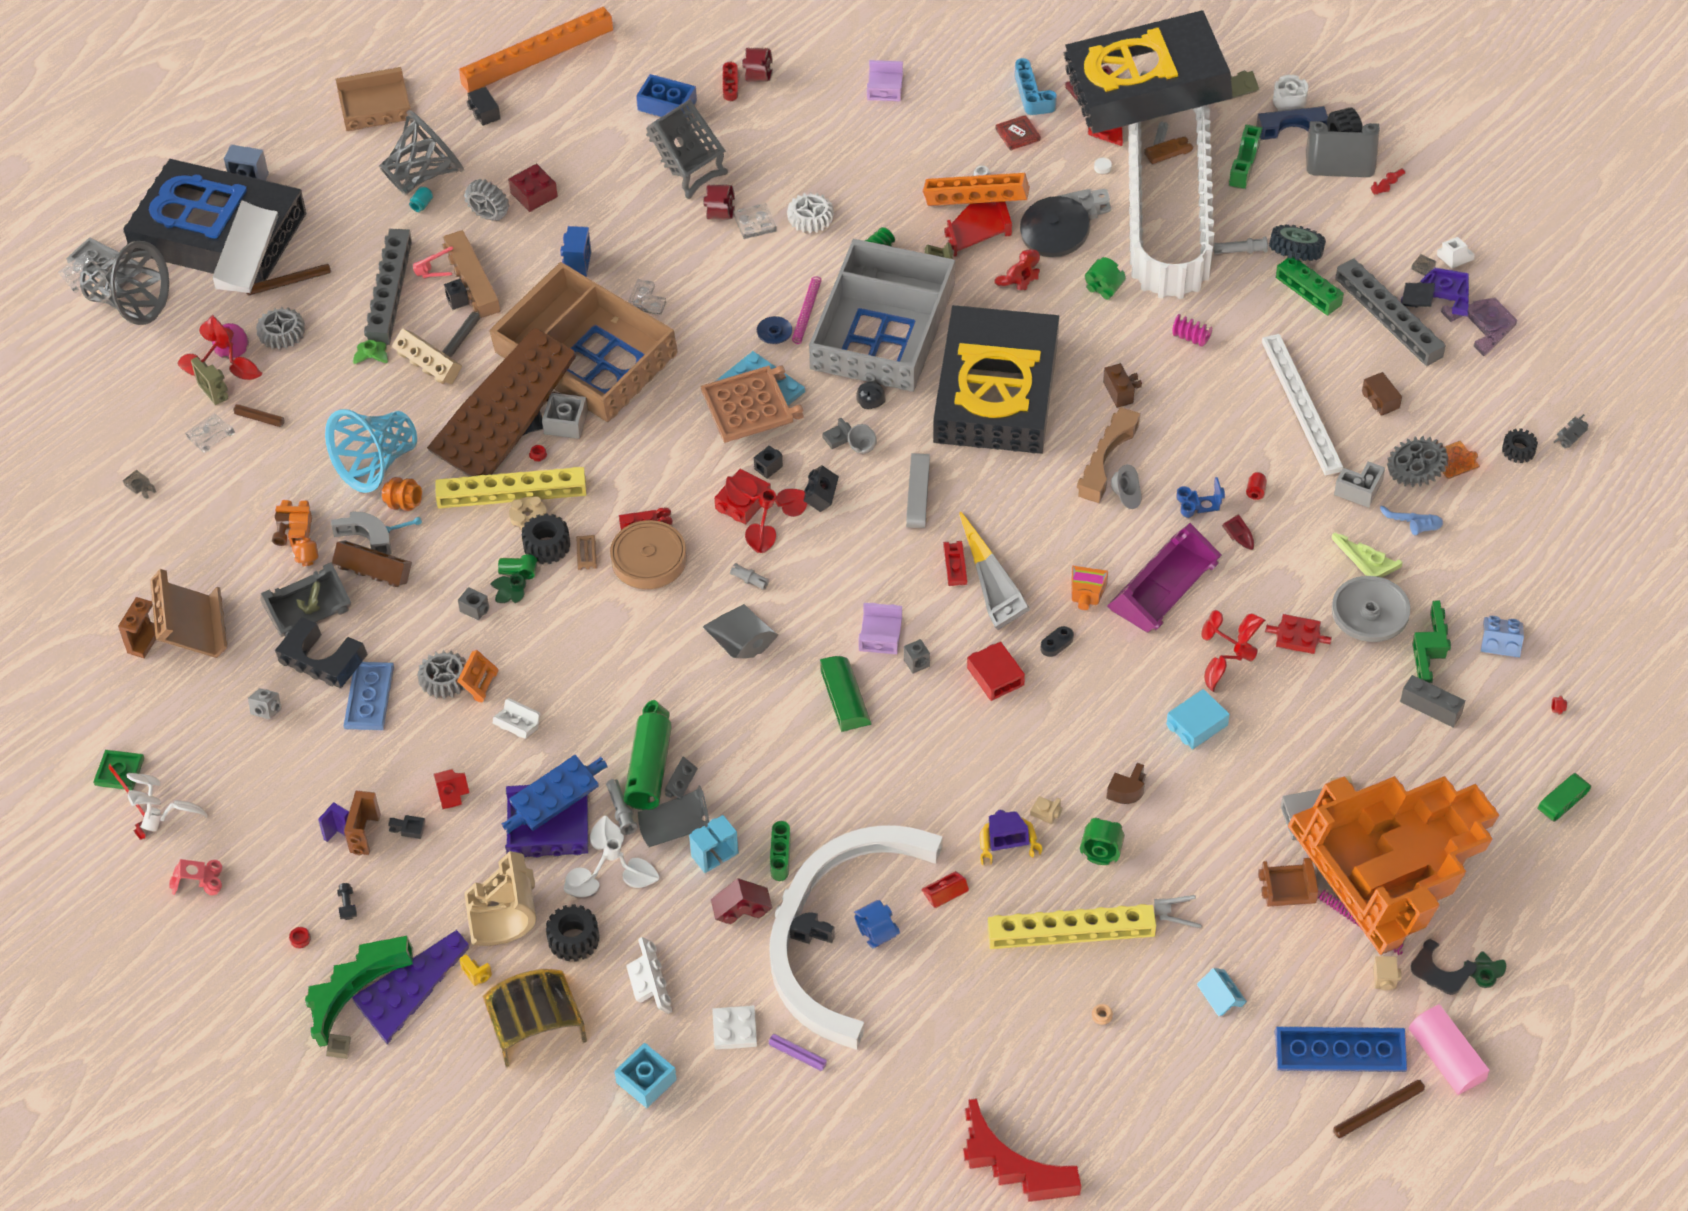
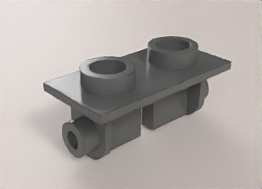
M1583 414L1579 418L1575 416L1567 423L1569 427L1567 429L1564 427L1557 433L1558 438L1554 443L1559 440L1563 448L1571 447L1588 430V423L1582 420L1585 415Z
M684 756L681 758L665 788V795L669 798L676 796L682 799L698 769Z

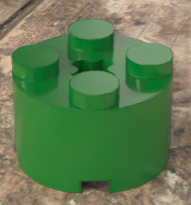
M1107 257L1098 258L1085 273L1086 288L1092 293L1095 291L1100 293L1104 299L1109 300L1125 282L1126 275L1123 270L1120 272L1117 268L1119 265L1115 261Z
M1092 818L1084 829L1080 844L1081 854L1083 855L1084 853L1088 861L1097 865H1109L1111 861H1118L1125 838L1122 825L1118 822Z

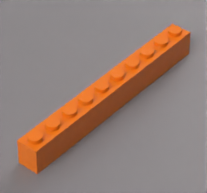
M603 6L459 68L461 84L469 93L613 31L612 15Z

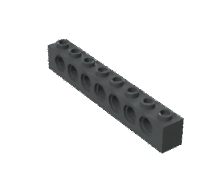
M389 229L388 236H385V248H382V261H379L380 272L376 275L377 285L373 288L374 299L370 301L371 312L367 314L368 326L364 328V336L368 340L381 341L386 345H390L412 245L410 229Z
M1353 258L1337 267L1335 279L1426 367L1443 358L1446 347L1444 342L1438 339L1419 318L1415 317L1361 263Z

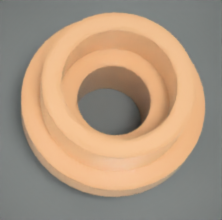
M1099 1004L1094 1007L1092 1019L1097 1024L1105 1025L1111 1022L1113 1012L1108 1005Z

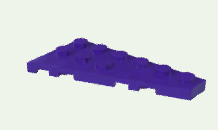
M456 930L415 956L412 965L395 969L352 997L355 1005L387 1045L392 1040L391 1037L396 1031H400L404 1026L407 1018L414 1014L432 993L434 986L443 980L445 973L450 967L454 966L459 961V958L469 949V944Z

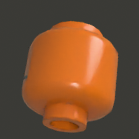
M311 538L296 540V543L292 546L294 560L296 563H302V566L313 565V561L319 557L317 544Z

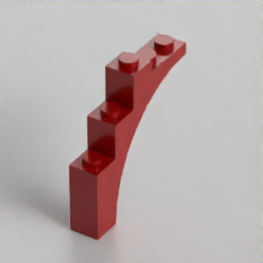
M977 1098L968 1099V1108H965L966 1121H970L971 1127H968L969 1139H966V1148H963L964 1161H968L969 1169L992 1166L993 1177H997L998 1184L1021 1183L1022 1192L1027 1194L1028 1202L1080 1195L1081 1182L1078 1166L1042 1164L1012 1151L988 1127L981 1114Z

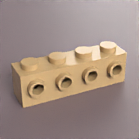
M403 328L392 345L397 350L399 356L403 358L408 357L411 364L416 367L421 366L424 373L430 376L433 374L435 380L441 384L445 382L453 384L462 368L461 364L412 331Z

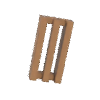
M595 535L576 536L578 570H582V567L589 569L592 566L593 569H596ZM583 540H584L585 562H581V544H580V541H583ZM588 540H591L592 561H589Z

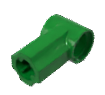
M529 554L522 555L521 558H500L498 561V573L502 575L520 574L526 580L533 579L535 577L537 558Z

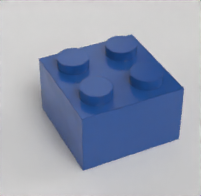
M568 226L567 233L563 234L564 246H561L560 255L563 256L562 263L587 277L592 252L589 227Z

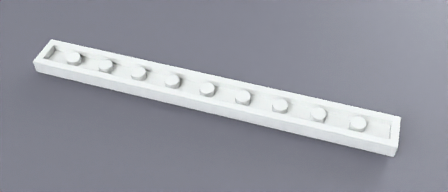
M1280 334L1262 337V344L1324 475L1341 472L1343 465Z

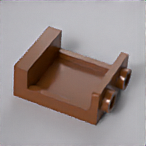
M136 597L118 625L127 654L145 659L156 641L155 624L150 621L148 615L153 607L152 601Z
M355 790L344 828L349 852L355 855H369L370 853L365 833L367 820L379 821L381 816L375 792Z
M1304 858L1302 865L1268 867L1267 861H1263L1262 869L1258 870L1259 881H1263L1261 893L1262 898L1266 899L1267 907L1313 904L1317 902L1318 887L1311 858Z

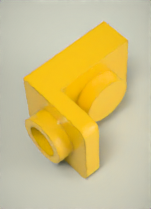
M467 954L459 958L462 971L474 987L486 982L492 976L489 963L479 967L474 959L471 960Z

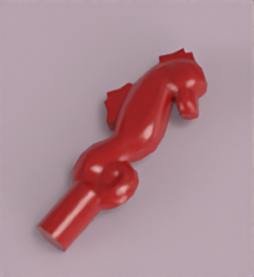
M1401 168L1396 172L1387 173L1386 178L1382 179L1379 185L1374 181L1371 186L1373 195L1389 192V184L1396 183L1398 178L1405 174V170Z

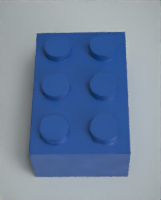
M649 74L636 95L637 109L641 112L662 117L689 99L695 105L697 102L696 86Z

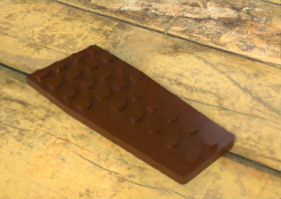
M537 328L532 329L459 407L427 449L469 477L492 475L521 439L576 358L575 352Z

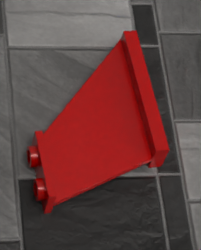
M1006 201L970 203L952 223L951 220H947V227L944 228L945 237L949 238L948 243H951L954 257H957L958 251L1003 232L1005 237L1012 236V222Z

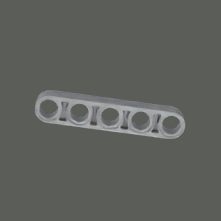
M911 453L906 528H925L930 454Z

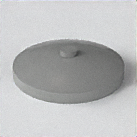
M1360 576L1346 581L1337 589L1332 602V615L1339 628L1349 636L1366 642H1381L1397 636L1404 630L1409 621L1410 602L1405 592L1390 580L1377 576Z

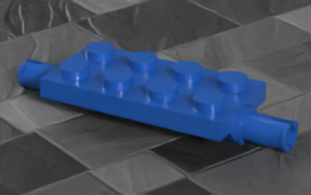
M576 754L509 798L510 803L516 810V814L501 823L503 829L507 830V834H510V832L523 824L528 825L532 831L536 830L598 788L599 784L594 776L607 768V763L602 761V757H599L586 766Z

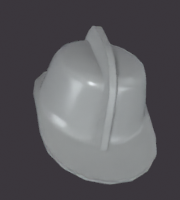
M1123 465L1113 475L1111 487L1120 497L1124 506L1128 509H1135L1141 503L1138 473L1132 465Z

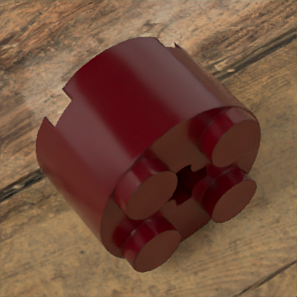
M746 48V58L742 60V67L746 69L745 81H770L773 69H770L771 63H773L771 49Z
M707 185V196H704L703 199L704 207H707L706 218L733 219L735 206H733V200H735L733 186Z

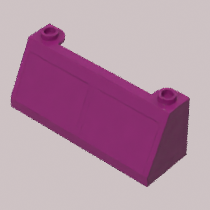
M1189 523L1173 535L1107 607L1147 633L1152 629L1156 631L1164 623L1162 621L1163 616L1207 569L1213 570L1219 564L1217 560L1222 554Z

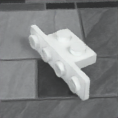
M641 937L639 938V943L643 956L626 965L635 999L641 1003L654 995L658 1009L670 1014L672 1013L670 1005L672 1001L667 994V984L661 973V963L657 959V948L652 941Z

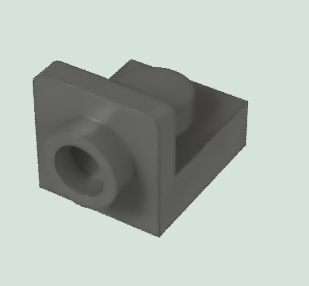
M839 418L838 426L822 433L823 439L831 449L848 442V433L851 430V426L848 422Z

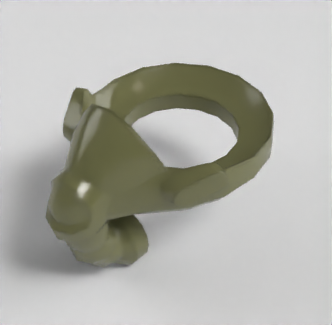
M316 581L313 584L307 606L304 605L305 601L297 599L299 609L305 614H312L320 609L316 605L318 603L317 597L320 582Z

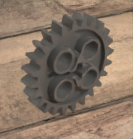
M1424 436L1420 440H1417V437H1414L1413 441L1407 439L1406 444L1400 442L1401 447L1395 446V452H1390L1391 457L1387 458L1390 476H1392L1393 480H1397L1398 484L1403 482L1405 487L1409 483H1411V487H1414L1417 483L1421 487L1423 482L1429 485L1428 480L1435 482V476L1441 477V472L1446 471L1445 466H1448L1447 460H1449L1443 443H1438L1437 439L1432 441L1431 437L1425 440Z

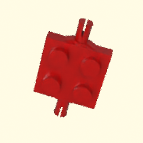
M1286 614L1282 615V620L1278 627L1267 624L1265 632L1276 634V647L1315 654L1316 646L1319 643L1330 645L1332 637L1320 635L1321 621Z

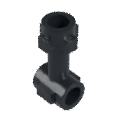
M342 883L337 890L338 896H342L343 907H339L340 919L350 920L353 917H357L355 904L351 905L350 895L354 894L353 887L349 883Z

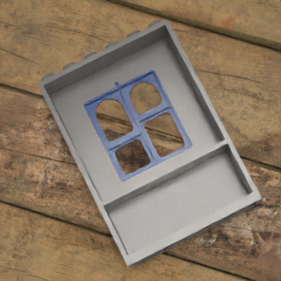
M853 239L809 344L810 369L866 382L872 381L887 387L914 392L955 285V260ZM866 265V268L869 269L876 267V278L858 275L860 266ZM868 269L865 273L871 274L872 271ZM862 315L882 320L875 338L854 334ZM894 321L908 324L910 328L906 337L902 338L885 334L888 323ZM851 342L871 346L868 355L847 351ZM881 342L902 346L896 361L876 357Z

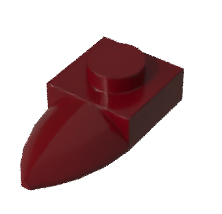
M1239 514L1222 525L1232 541L1236 540L1247 549H1254L1252 533Z

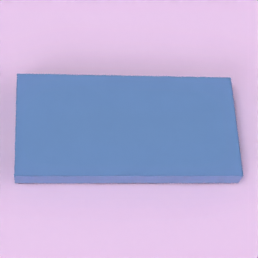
M362 662L355 670L351 680L344 729L384 730L394 671L393 663Z

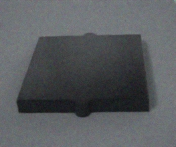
M1405 283L1402 304L1415 308L1431 307L1435 283Z

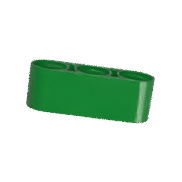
M1573 773L1540 802L1537 809L1555 822L1584 798L1592 785L1578 774Z
M777 821L772 826L770 873L775 881H783L789 875L791 837L790 825L785 821Z

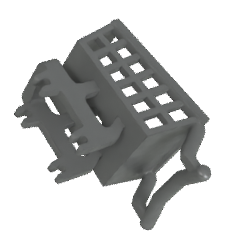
M690 99L647 126L648 133L646 136L650 137L649 141L653 142L662 157L660 161L665 164L663 165L664 168L669 167L673 175L683 177L682 188L686 193L685 197L687 199H690L698 188L714 177L728 174V169L722 165L726 150ZM675 138L678 140L681 147H677L675 145ZM716 158L718 170L710 171L696 180L689 188L690 175Z

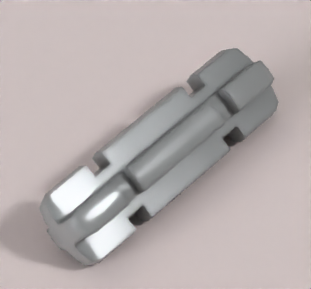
M1167 122L1159 123L1154 145L1164 142L1168 129Z

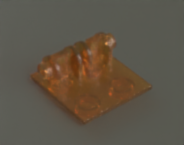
M1461 440L1444 446L1449 460H1447L1448 466H1445L1446 471L1442 473L1447 479L1480 467L1476 462L1478 458L1477 452L1468 451Z

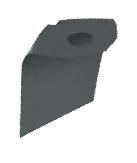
M745 604L702 626L733 658H754L757 654L763 653L778 636L775 631L767 626Z
M700 785L697 790L684 795L682 799L676 798L658 805L653 810L638 812L640 832L648 847L689 835L697 828L708 826L709 815L704 793Z

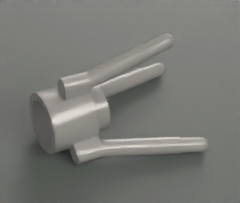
M1196 895L1170 899H1154L1155 916H1160V920H1169L1197 928L1202 927L1201 924L1167 915V913H1171V904L1196 899Z

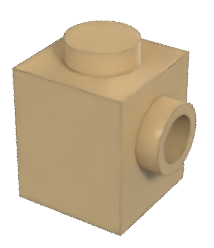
M1375 956L1373 964L1375 989L1385 991L1396 989L1397 983L1401 981L1402 977L1401 968L1397 967V957Z

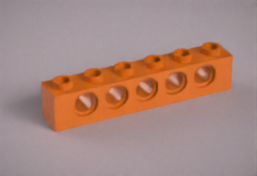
M1026 173L931 178L925 180L923 194L928 206L1020 201L1028 199L1030 186Z

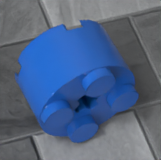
M875 900L854 912L857 914L854 918L862 936L866 935L870 939L866 942L873 949L900 934L898 926L892 922L891 916L893 914L888 905L884 906L880 900Z

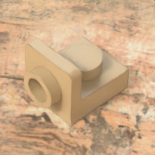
M1039 796L1030 810V815L1052 824L1055 818H1059L1062 813L1061 799L1057 798L1053 802Z

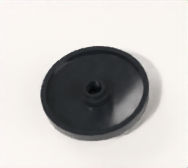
M1064 196L1047 197L1035 202L1025 211L1020 222V232L1024 244L1027 248L1036 250L1041 256L1060 257L1074 252L1083 245L1090 231V220L1086 209L1076 200Z

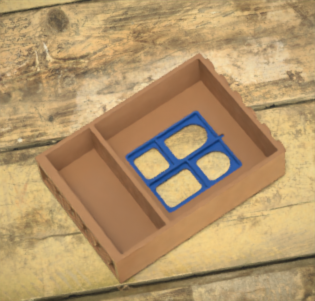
M559 262L489 330L494 351L503 358H506L532 329L537 328L574 352H579L597 363L585 377H581L568 369L554 390L565 395L586 397L588 411L607 423L616 417L618 412L628 405L630 400L640 393L642 388L652 381L653 377L678 353L675 333L672 328L562 262ZM615 316L618 317L617 323L611 322ZM594 333H598L610 341L598 354L582 346ZM619 346L636 357V363L629 369H619L604 360V357L614 347ZM604 369L617 377L615 385L608 389L599 388L591 383Z

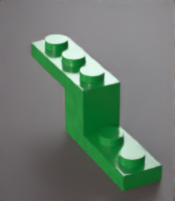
M1440 600L1432 601L1430 609L1433 632H1415L1412 642L1417 676L1428 683L1433 682V673L1429 671L1430 659H1446L1447 651L1451 650V641L1446 636L1448 635L1447 623L1444 624L1445 609L1441 608Z

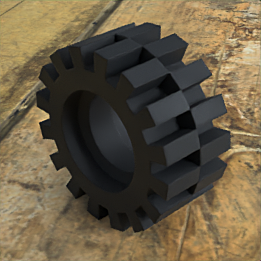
M1522 428L1519 431L1517 429H1513V432L1510 430L1505 435L1502 453L1504 452L1505 457L1508 456V460L1514 459L1515 463H1517V460H1520V463H1523L1524 460L1529 462L1536 453L1537 437H1534L1533 433L1529 434V430L1523 432ZM1513 444H1523L1526 448H1518Z

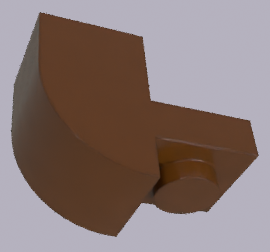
M1136 763L1130 778L1114 773L1107 788L1106 799L1120 804H1131L1141 799L1144 794V781L1146 778L1144 765Z

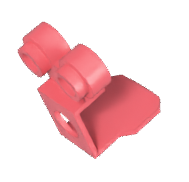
M180 859L169 882L172 894H176L180 879L187 878L199 880V887H204V891L207 894L217 895L222 887L220 879L217 878L222 871V864L218 860H210L205 866V862ZM193 865L198 869V873L194 875L189 874L186 867Z

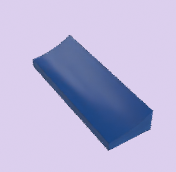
M1276 1027L1274 1030L1277 1071H1407L1405 1028Z

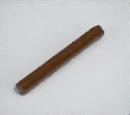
M324 264L253 284L251 292L246 294L250 296L331 273V268L329 264Z
M1421 1080L1410 1083L1334 1126L1333 1133L1337 1138H1342L1423 1092L1425 1085Z

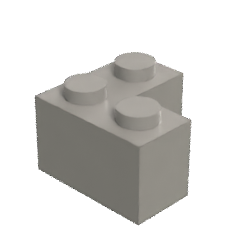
M1368 461L1361 474L1343 468L1336 480L1334 495L1369 508L1383 482L1385 467Z

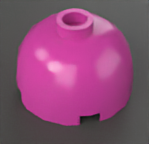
M234 323L223 324L224 327L234 332L231 341L234 344L233 358L241 356L246 352V347L249 346L248 337L244 329ZM216 346L214 351L219 357L228 356L229 358V347L221 349Z

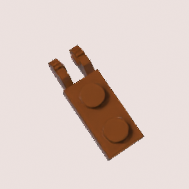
M1182 136L1145 148L1144 154L1151 164H1155L1181 154L1185 155L1191 152L1194 147L1191 143H1188L1186 136Z

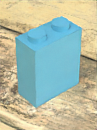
M1202 689L1168 712L1166 724L1170 731L1175 732L1181 741L1193 750L1228 726L1230 714Z

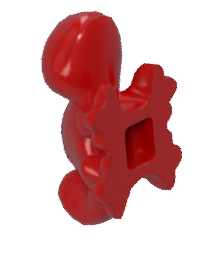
M1032 249L1022 251L1019 254V262L1012 265L1007 270L1006 275L996 277L994 283L997 286L1017 284L1019 291H1026L1030 281L1038 280L1040 269H1032L1040 260L1039 252Z

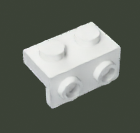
M508 698L505 700L504 709L493 717L492 723L501 729L508 730L518 737L526 739L538 730L541 714Z

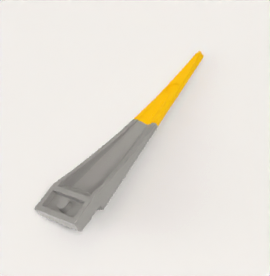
M960 512L959 514L981 583L987 612L995 628L999 630L1028 612L1030 608L1023 594L965 515Z

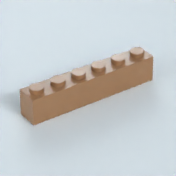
M461 230L443 236V250L451 246L453 247V250L447 252L448 260L451 266L454 265L456 277H460L467 290L468 301H472L473 311L479 313L480 318L499 313V300L464 231Z

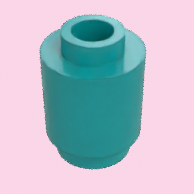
M419 187L410 199V208L416 212L424 210L433 199L432 191L427 187Z

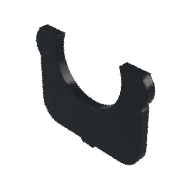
M1428 939L1424 942L1423 948L1411 963L1412 974L1427 982L1431 987H1436L1446 994L1454 995L1458 993L1469 976L1475 974L1477 965L1467 960L1466 964L1457 971L1447 972L1439 969L1432 960V954L1439 946V943Z

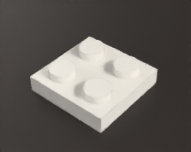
M755 1006L712 1008L715 1050L757 1047Z

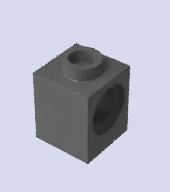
M470 587L458 599L460 612L478 621L489 610L487 595Z
M921 639L904 646V661L912 673L930 667V652Z

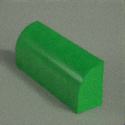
M843 656L820 659V671L841 732L872 725L849 659Z

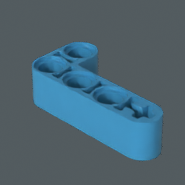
M1025 58L1016 60L1015 79L1025 112L1029 115L1054 112L1056 110L1057 94L1051 90L1038 91L1029 60Z

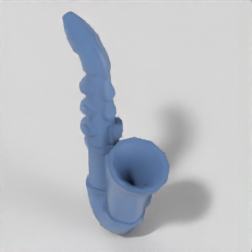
M1380 506L1382 514L1387 518L1410 521V530L1414 536L1423 531L1438 530L1443 525L1442 518L1437 515L1395 513L1389 511L1385 506Z

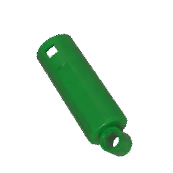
M656 700L646 703L643 707L642 715L637 719L624 792V802L638 810H653L658 807L662 791L672 724L669 720V711ZM650 797H654L655 801L649 803Z

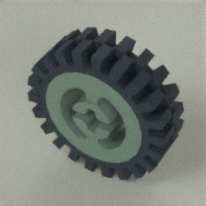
M1285 224V226L1279 225L1272 229L1269 247L1277 254L1287 255L1290 259L1294 257L1295 260L1300 258L1303 261H1307V259L1313 261V259L1318 260V258L1322 257L1326 239L1315 230L1310 231L1311 229H1303L1302 226L1296 227V225H1292L1291 227L1289 224Z

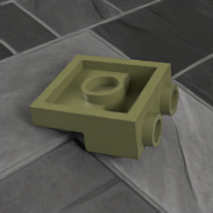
M198 357L192 359L191 363L197 384L216 406L227 400L228 394L226 391H228V388L223 381L225 377L220 369L217 370L213 364L207 366Z

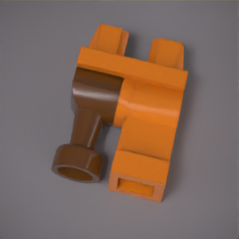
M282 500L280 506L275 508L276 513L274 516L277 532L272 536V543L277 546L286 545L287 535L285 532L286 529H289L288 538L292 547L296 543L295 538H309L312 514L309 501L301 500L298 506H293L292 501Z

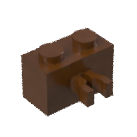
M1121 363L1105 367L1103 383L1116 408L1133 404L1135 388L1142 387V381H1136L1138 380V374L1134 373L1128 377Z

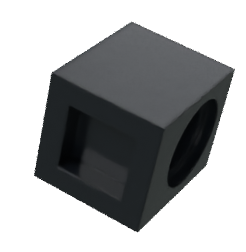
M461 279L444 284L446 299L452 310L469 305L467 290Z
M770 445L753 457L754 470L766 479L783 467L781 452Z

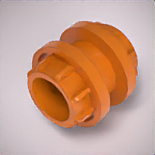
M393 477L384 484L382 499L390 509L398 510L401 508L404 511H411L422 500V488L414 479L406 478L403 480L400 477Z

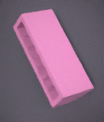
M1440 1004L1425 1011L1409 1026L1410 1032L1458 1095L1487 1080L1490 1070Z

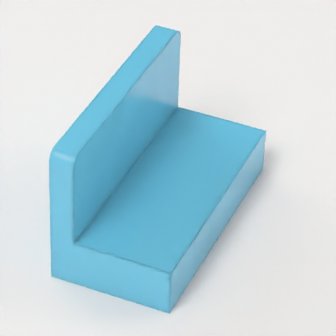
M1213 968L1197 984L1218 1016H1223L1232 1006L1242 1007L1247 1002L1225 969Z

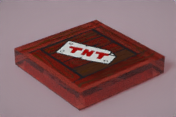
M1026 115L995 125V130L1010 151L1041 140L1040 134Z

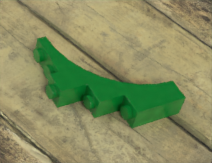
M407 935L360 944L358 954H356V961L334 965L333 974L330 977L331 982L308 986V995L305 996V1003L312 1011L313 1027H311L310 1032L312 1039L316 1040L319 1047L328 1045L330 1031L335 1019L354 994L381 975L413 964V947Z

